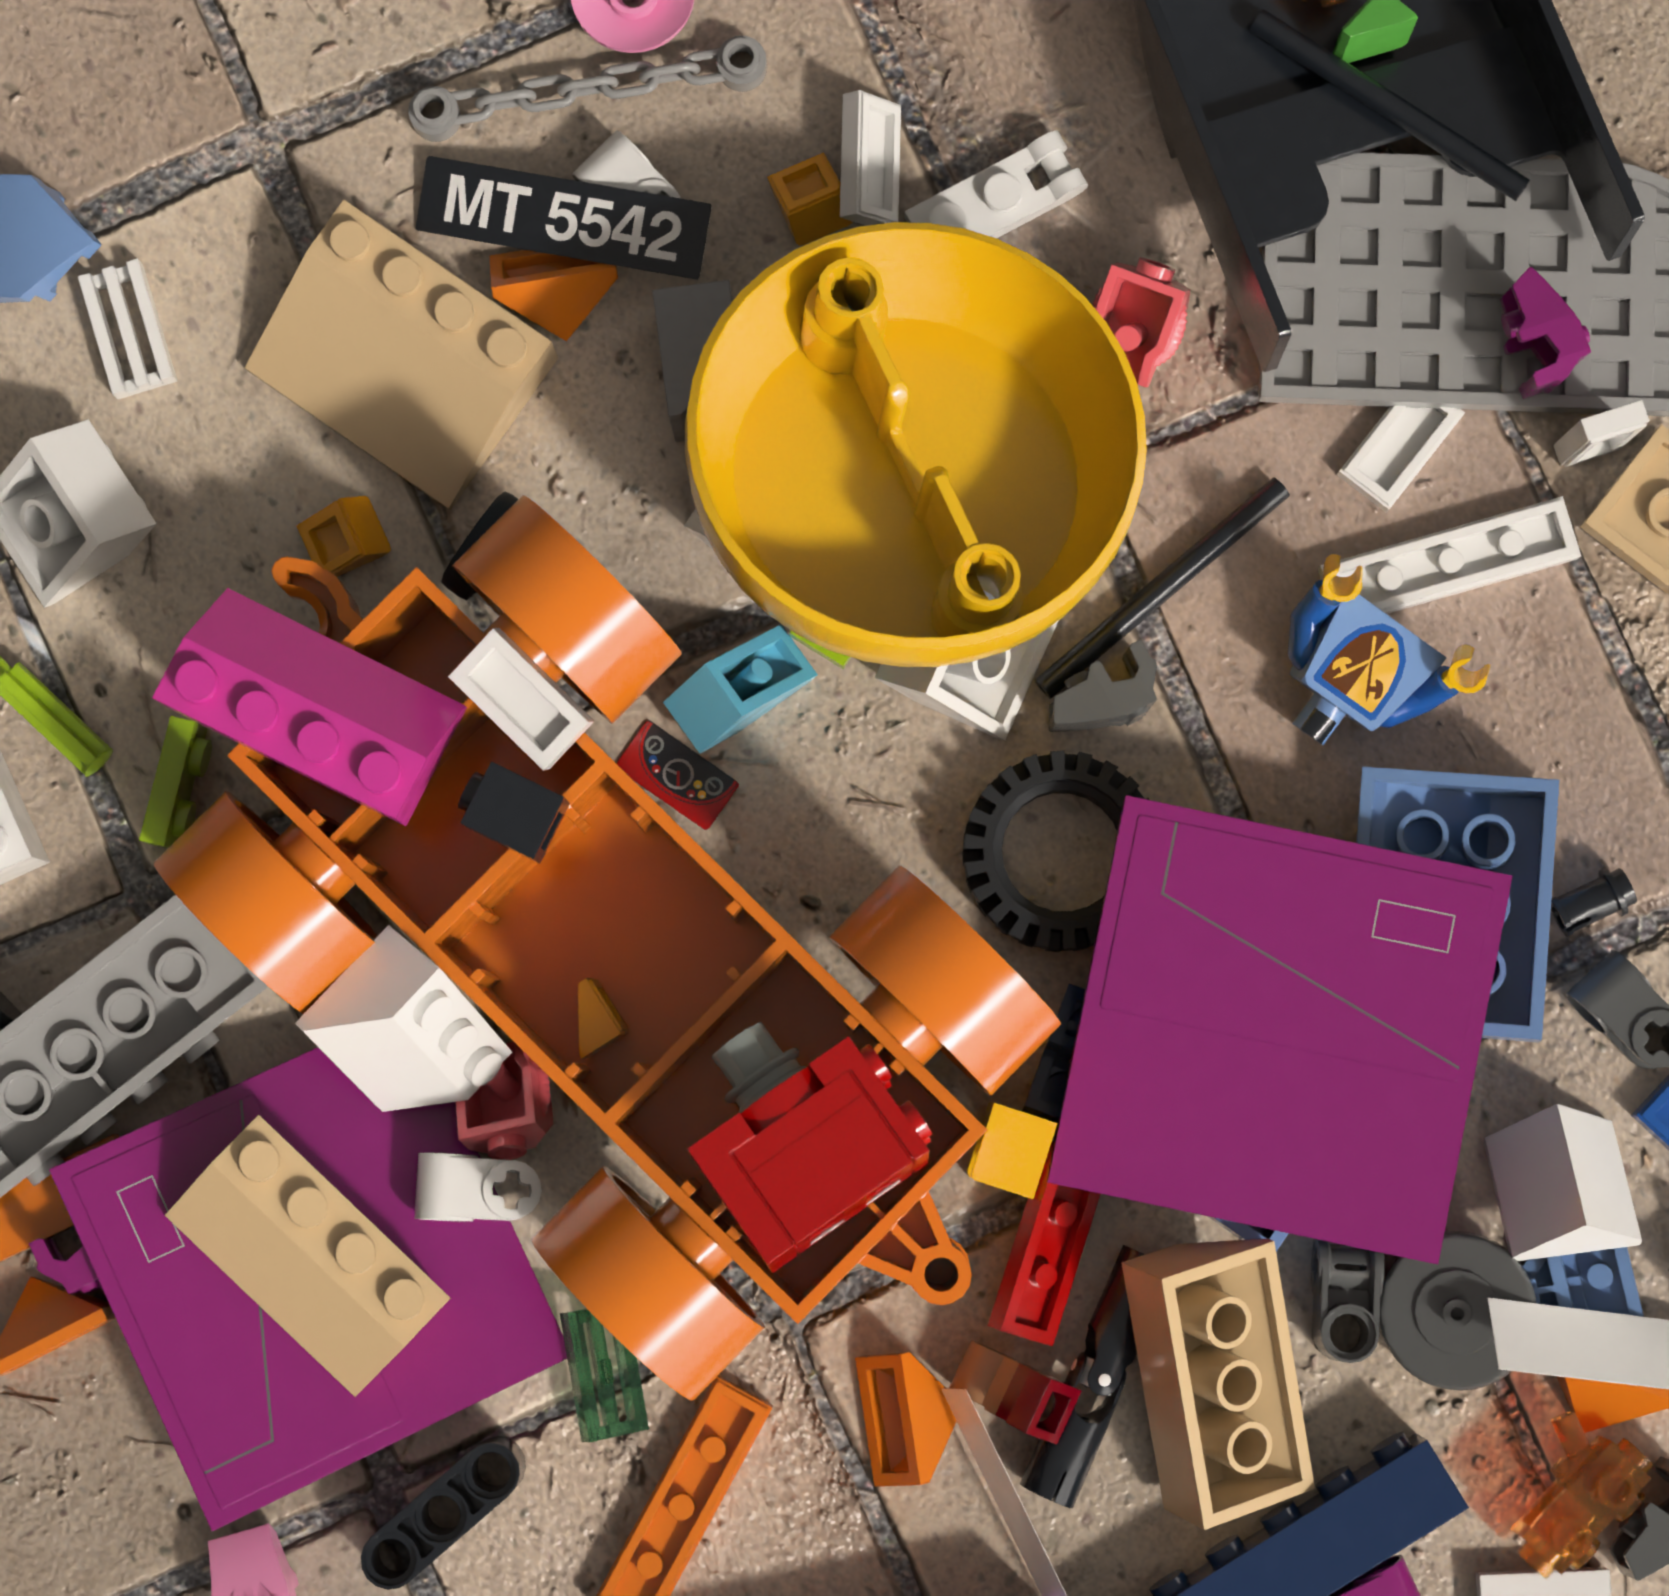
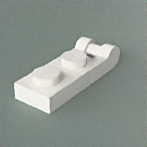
M1054 130L1037 138L1026 148L906 210L904 218L909 223H933L964 228L997 239L1076 197L1088 187V184L1079 168H1071L1064 155L1067 146L1058 130ZM1042 166L1051 182L1036 191L1027 174Z

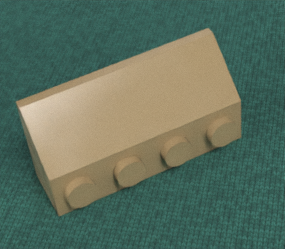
M260 1115L211 1162L165 1214L166 1218L354 1397L374 1379L450 1300V1297Z
M1266 1238L1176 1244L1122 1262L1164 1509L1203 1530H1207L1314 1490V1478L1275 1242Z

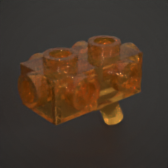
M1569 1411L1551 1419L1552 1426L1566 1456L1560 1458L1551 1468V1472L1556 1480L1510 1528L1524 1542L1517 1551L1518 1555L1545 1580L1554 1571L1562 1575L1568 1567L1577 1570L1586 1564L1600 1547L1601 1542L1597 1539V1536L1613 1519L1617 1522H1622L1636 1511L1645 1498V1494L1641 1489L1652 1479L1646 1474L1653 1466L1652 1462L1627 1439L1622 1438L1616 1445L1613 1441L1597 1435L1589 1444L1575 1411Z

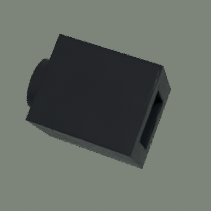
M491 761L485 775L475 772L471 776L460 797L458 808L466 811L460 822L466 828L540 864L570 803L565 797Z

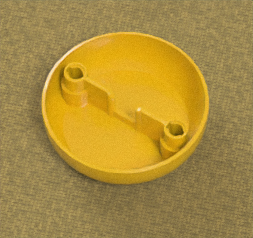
M891 222L852 228L824 236L795 249L764 269L739 292L720 316L708 337L692 378L685 418V460L693 502L708 541L721 564L742 591L769 616L797 635L815 644L862 661L898 667H940L973 662L1005 652L1026 642L1063 618L1092 589L1115 558L1132 522L1143 485L1147 452L1145 415L1138 384L1124 350L1107 322L1088 299L1062 275L1027 252L984 234L964 228L933 223ZM984 591L992 594L995 599L989 600Z

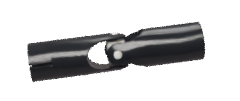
M1122 1245L1088 1324L1085 1339L1086 1349L1073 1361L1065 1379V1383L1075 1388L1078 1382H1080L1097 1395H1106L1100 1406L1088 1414H1078L1074 1407L1058 1444L1039 1438L1020 1482V1485L1027 1490L1072 1509L1124 1389L1126 1381L1125 1369L1133 1362L1137 1355L1122 1262L1146 1254ZM1054 1403V1405H1053V1407H1052V1410H1051L1049 1416L1051 1415V1413H1052V1411H1053V1409H1054L1055 1403Z

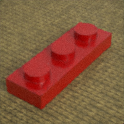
M1053 1141L1047 1154L1034 1199H1027L987 1325L999 1331L1049 1346L1054 1344L1101 1195L1100 1193L1046 1182L1054 1146Z

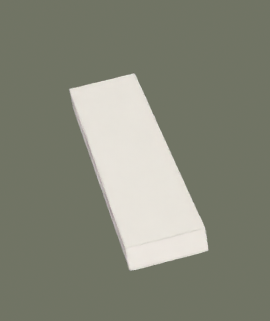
M1563 496L1341 559L1340 569L1336 576H1351L1355 572L1356 567L1361 565L1363 576L1362 589L1359 595L1384 613L1389 614L1574 561L1581 557V553ZM1324 564L1320 565L1318 568V573L1321 580H1323Z

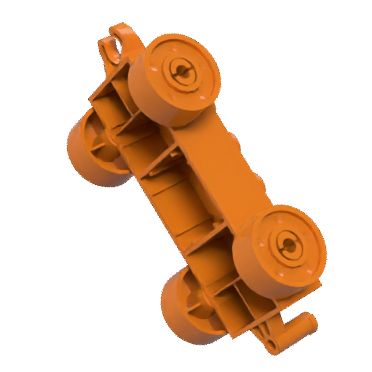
M522 495L452 565L473 590L499 615L484 632L417 567L362 619L357 603L344 584L334 574L314 561L288 556L278 559L272 567L274 580L291 598L304 600L314 608L318 614L320 634L465 705L467 709L407 826L238 744L227 756L293 823L280 835L246 804L230 792L225 791L154 862V867L183 904L249 970L282 999L304 1014L339 976L375 943L374 940L378 937L375 930L343 897L356 884L669 1196L656 1210L621 1177L609 1168L602 1166L531 1240L547 1265L590 1313L648 1369L683 1397L691 1401L695 1400L765 1328L764 1323L756 1312L721 1274L733 1260L797 1324L813 1310L857 1263L911 1285L921 1298L932 1304H951L963 1297L970 1287L972 1277L968 1255L960 1243L948 1236L929 1190L988 1129L924 1065L940 1050L989 1096H992L1061 1025L1054 1012L1029 984L948 904L915 875L899 865L829 936L839 950L875 986L873 991L859 1003L585 732L550 769L543 771L448 677L493 628H500L555 683L562 678L611 724L682 655V652L664 629L619 581L570 533L527 496ZM491 761L565 797L570 803L540 864L466 828L460 823L466 812L458 808L460 797L471 776L475 772L485 775ZM585 978H594L599 980L629 1029L626 1030L628 1034L588 1059H581L579 1055L578 983ZM759 1022H763L783 1053L792 1048H798L799 1057L797 1062L800 1066H809L810 1062L848 1036L858 1050L869 1043L892 1075L890 1079L892 1086L887 1089L898 1106L909 1100L932 1132L930 1136L931 1142L926 1145L930 1150L927 1165L915 1173L912 1171L910 1177L801 1254L799 1251L796 1252L797 1256L774 1273L769 1270L687 1149L739 1112L740 1108L736 1103H728L724 1100L726 1094L733 1087L719 1066L716 1065L712 1056L733 1037Z

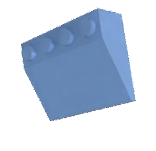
M1362 767L1357 830L1358 844L1513 876L1482 1038L1540 1043L1543 1033L1560 780Z

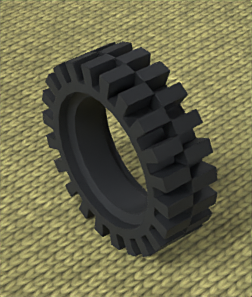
M1065 750L1050 751L1048 755L1037 756L1035 754L1024 758L1022 762L1013 767L1010 765L999 773L998 777L991 784H988L980 794L966 825L963 837L962 861L966 873V883L970 893L973 894L978 903L977 907L985 917L987 916L996 925L995 928L1003 934H1008L1017 939L1018 943L1031 948L1038 947L1045 949V951L1060 952L1078 951L1094 946L1104 896L1088 907L1073 911L1049 910L1037 906L1023 897L1009 879L1004 867L1002 853L1004 834L1013 816L1021 807L1038 797L1053 793L1073 794L1086 798L1100 807L1111 819L1117 831L1124 797L1128 795L1145 799L1138 790L1140 785L1131 776L1126 778L1117 771L1118 766L1107 760L1103 763L1092 759L1093 755L1078 752L1076 755L1065 754Z

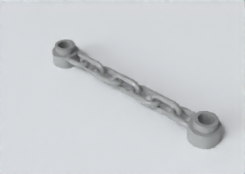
M735 36L725 41L720 48L690 53L681 63L655 67L647 61H636L612 65L605 68L600 76L573 80L564 74L528 79L522 82L518 89L490 93L484 88L449 92L439 86H429L415 93L409 103L408 113L410 121L419 136L431 142H441L452 137L461 124L486 120L495 110L521 107L528 112L547 111L567 107L575 101L576 97L603 93L611 99L644 95L652 92L658 84L685 80L692 85L723 82L731 90L747 92L758 87L766 76V53L762 45L755 39L748 36ZM746 52L752 56L753 61L745 68H737L730 63V59L735 53ZM717 58L718 73L696 76L701 68L694 62ZM644 70L640 73L639 79L645 85L615 89L619 81L612 75ZM561 84L558 86L557 93L564 98L532 103L536 99V93L530 90L531 88ZM479 97L475 101V107L481 111L461 115L457 100ZM439 102L444 105V111L439 117L429 119L422 115L423 109L427 104Z

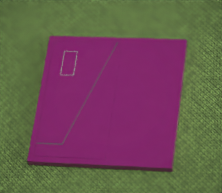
M1126 795L1122 805L1046 1182L1438 1265L1513 876Z
M318 1047L49 1169L211 1531L217 1530L572 1357L571 1351L510 1221L473 1219V1222L414 1219L418 1153L474 1155L481 1159L478 1152L467 1149L458 1140L456 1103L450 1102L382 1112ZM258 1115L450 1297V1300L356 1397L343 1387L165 1217V1214L211 1162ZM493 1185V1195L498 1196L497 1191Z

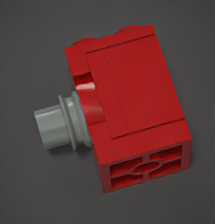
M759 1022L733 1037L712 1056L716 1065L719 1066L733 1087L726 1094L724 1100L728 1103H735L739 1108V1112L687 1149L769 1270L774 1273L797 1256L796 1252L799 1251L801 1254L910 1177L912 1171L915 1173L927 1165L930 1150L926 1145L931 1142L930 1136L932 1132L909 1100L898 1106L887 1089L892 1086L890 1082L892 1075L869 1043L858 1050L848 1036L810 1062L809 1066H801L797 1060L799 1057L798 1048H792L783 1053L763 1022Z

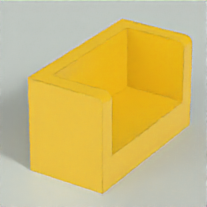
M988 1103L982 1125L988 1130L975 1143L967 1168V1175L975 1181L1034 1199L1057 1123L997 1103Z

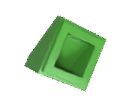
M1367 0L1342 27L1333 54L1350 63L1403 47L1408 43L1418 17L1415 12L1400 0Z

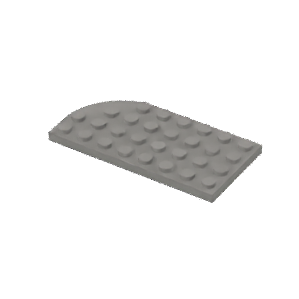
M1356 153L1318 165L1317 168L1327 189L1329 199L1325 218L1318 227L1306 233L1262 246L1263 261L1289 322L1292 334L1277 369L1264 373L1259 363L1258 402L1382 407L1406 406L1411 408L1446 407L1468 410L1599 414L1643 400L1648 416L1669 417V179L1641 167L1623 163L1644 212L1645 220L1622 256L1607 261L1562 159H1534L1512 166L1511 168L1530 179L1527 187L1516 202L1478 177H1469L1457 173L1448 166L1442 155ZM1529 267H1533L1568 304L1581 324L1587 327L1590 335V342L1588 344L1591 353L1573 368L1569 376L1549 394L1541 393L1523 399L1519 386L1529 380L1535 371L1542 369L1543 365L1531 349L1512 355L1505 354L1503 346L1508 337L1501 323V315L1504 314L1500 298Z

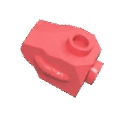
M1140 257L1137 266L1118 262L1111 264L1106 281L1103 283V287L1099 288L1092 305L1107 322L1124 350L1137 384L1147 388L1150 385L1156 367L1170 359L1181 343L1186 329L1187 320L1185 317L1187 316L1191 289L1173 279L1176 271L1174 268Z
M514 1041L506 1043L512 1053L502 1063L497 1075L487 1084L480 1086L468 1100L456 1102L458 1140L467 1149L487 1153L492 1159L513 1160L524 1156L527 1153V1149L536 1148L554 1124L549 1076Z

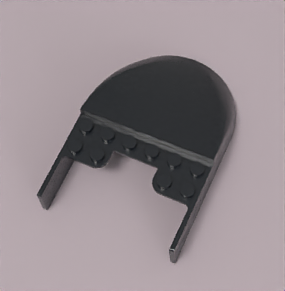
M1134 0L1146 72L1170 158L1177 157L1263 372L1277 369L1292 332L1259 247L1306 233L1318 227L1325 218L1329 199L1327 189L1317 168L1318 165L1412 135L1250 32V28L1259 13L1264 9L1333 53L1342 27L1367 0ZM1400 0L1415 12L1418 17L1408 43L1398 49L1350 62L1349 64L1510 167L1547 155H1557L1562 158L1606 260L1610 261L1621 257L1644 222L1645 215L1552 0ZM1442 155L1448 166L1457 173L1476 177Z

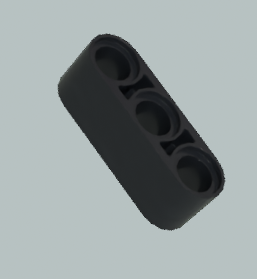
M501 1436L489 1437L478 1443L370 1537L364 1545L360 1557L361 1567L366 1578L376 1587L387 1590L400 1588L414 1579L505 1500L519 1485L526 1470L525 1455L520 1446L511 1439ZM495 1452L506 1458L511 1472L507 1483L494 1486L486 1483L478 1473L477 1464L482 1454ZM443 1495L453 1499L460 1508L461 1517L459 1524L453 1528L437 1526L429 1516L428 1506L431 1498ZM395 1539L406 1545L410 1552V1564L407 1569L394 1571L383 1565L379 1557V1547L382 1541Z

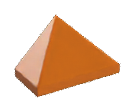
M530 250L489 255L493 298L566 342L618 279L617 266Z
M30 1276L0 1336V1377L115 1320L116 1317L109 1302L83 1293L68 1294L62 1286Z
M910 1352L855 1357L874 1487L912 1486L930 1483L957 1422L942 1392V1388L945 1387Z
M1556 1376L1581 1434L1669 1409V1389Z

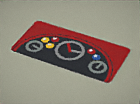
M651 721L645 722L616 763L633 781L704 830H708L739 787V783Z

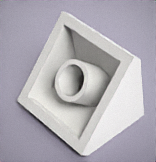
M1555 1104L1485 1137V1151L1508 1251L1512 1258L1517 1261L1641 1244L1642 1238L1611 1120Z

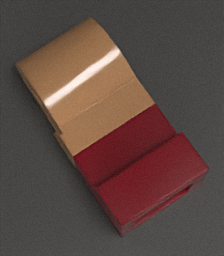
M973 1340L970 1341L949 1386L950 1389H966L971 1400L984 1406V1410L1005 1420V1423L1026 1434L1054 1444H1058L1082 1390ZM1053 1392L1055 1397L1054 1409L1047 1419L1039 1422Z

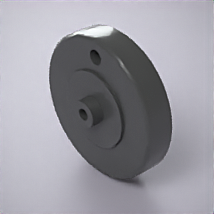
M1461 1231L1444 1232L1438 1265L1398 1257L1389 1269L1383 1282V1290L1380 1297V1327L1385 1342L1403 1368L1427 1384L1438 1388L1459 1391L1473 1390L1491 1385L1507 1376L1511 1371L1498 1369L1487 1298L1537 1303L1531 1280L1521 1263L1512 1258L1509 1251L1499 1243L1475 1233Z

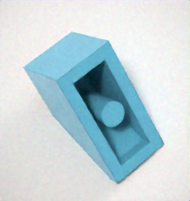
M782 624L705 663L663 703L699 754L739 733L808 684L818 674Z

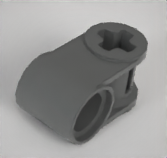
M1611 950L1566 993V997L1586 1021L1605 1035L1636 1066L1646 1069L1668 1067L1669 1005L1654 991L1646 977L1628 959L1616 950ZM1645 1027L1648 1029L1663 1027L1667 1033L1661 1040L1666 1048L1665 1052L1662 1050L1646 1051L1644 1045L1648 1042L1649 1036L1644 1030Z
M1314 1239L1311 1258V1286L1313 1292L1312 1337L1319 1352L1328 1359L1345 1363L1361 1362L1369 1357L1377 1347L1380 1336V1297L1384 1282V1253L1342 1244H1329L1328 1241ZM1335 1264L1358 1265L1360 1270L1335 1269ZM1348 1314L1356 1319L1360 1326L1361 1334L1354 1348L1342 1352L1332 1343L1330 1328L1337 1317Z

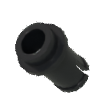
M1603 868L1598 872L1599 878L1557 898H1552L1551 912L1565 936L1568 937L1575 931L1617 912L1621 917L1628 914V906L1637 903V897L1628 877L1621 868L1612 872Z

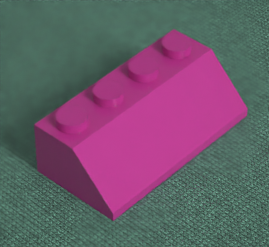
M229 588L221 594L183 637L152 697L167 708L404 826H407L467 709L465 705Z

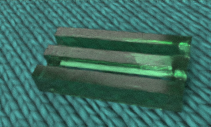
M587 1308L560 1313L581 1442L590 1443L648 1430L649 1426L637 1358L613 1336L627 1420L619 1421L613 1386L614 1376L611 1360L608 1356L603 1325ZM583 1323H586L603 1421L602 1426H600Z

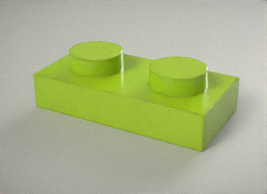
M170 716L139 841L168 849L195 821L196 802L190 801L195 777H203L205 775L212 752V741L205 739L208 728L195 721Z

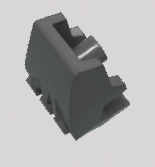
M1142 639L1130 644L1122 657L1131 679L1112 682L1102 663L1096 661L1090 664L1088 672L1084 670L1065 680L1064 684L1068 690L1054 696V702L1049 704V731L1091 730L1122 726L1124 724L1129 726L1141 720L1157 701L1153 689L1157 664L1156 660L1151 658Z
M1660 1456L1652 1467L1659 1476L1669 1483V1459ZM1630 1496L1626 1501L1627 1512L1618 1526L1621 1532L1609 1548L1622 1574L1639 1581L1669 1564V1498L1659 1506L1651 1502L1644 1503L1634 1496Z

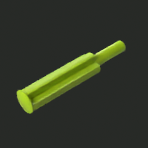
M0 656V696L86 777L91 776L103 767L111 757L113 749L22 663L18 662L12 668Z

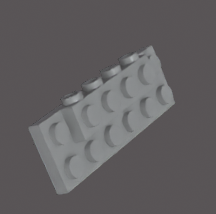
M176 895L0 1031V1198L25 1178L33 1186L43 1181L51 1174L49 1169L65 1162L58 1153L61 1149L78 1136L85 1145L95 1140L117 1122L110 1113L112 1109L129 1096L137 1104L147 1099L169 1081L162 1072L164 1068L181 1055L189 1064L199 1058L220 1041L213 1030L268 987L234 956Z

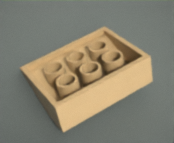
M343 200L306 251L244 368L448 510H451L556 363L558 356L552 341L346 200Z

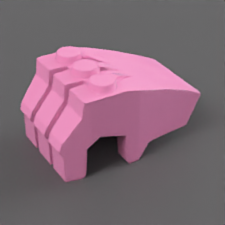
M269 1523L208 1541L211 1596H296L295 1588L299 1585L297 1575L287 1561L277 1532Z

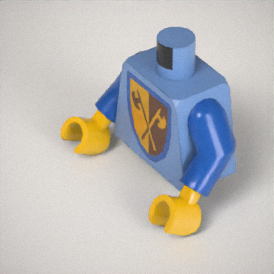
M1331 554L1326 558L1323 567V580L1315 582L1291 612L1288 657L1293 665L1290 676L1314 693L1292 724L1322 745L1326 743L1344 716H1347L1371 732L1378 727L1391 728L1431 711L1457 695L1459 691L1475 693L1486 684L1490 664L1484 665L1478 671H1468L1462 667V665L1471 660L1474 647L1467 644L1459 646L1454 652L1450 667L1441 666L1446 659L1444 655L1359 595L1362 589L1363 576L1361 565L1356 567L1355 572L1351 576H1336L1340 569V555Z

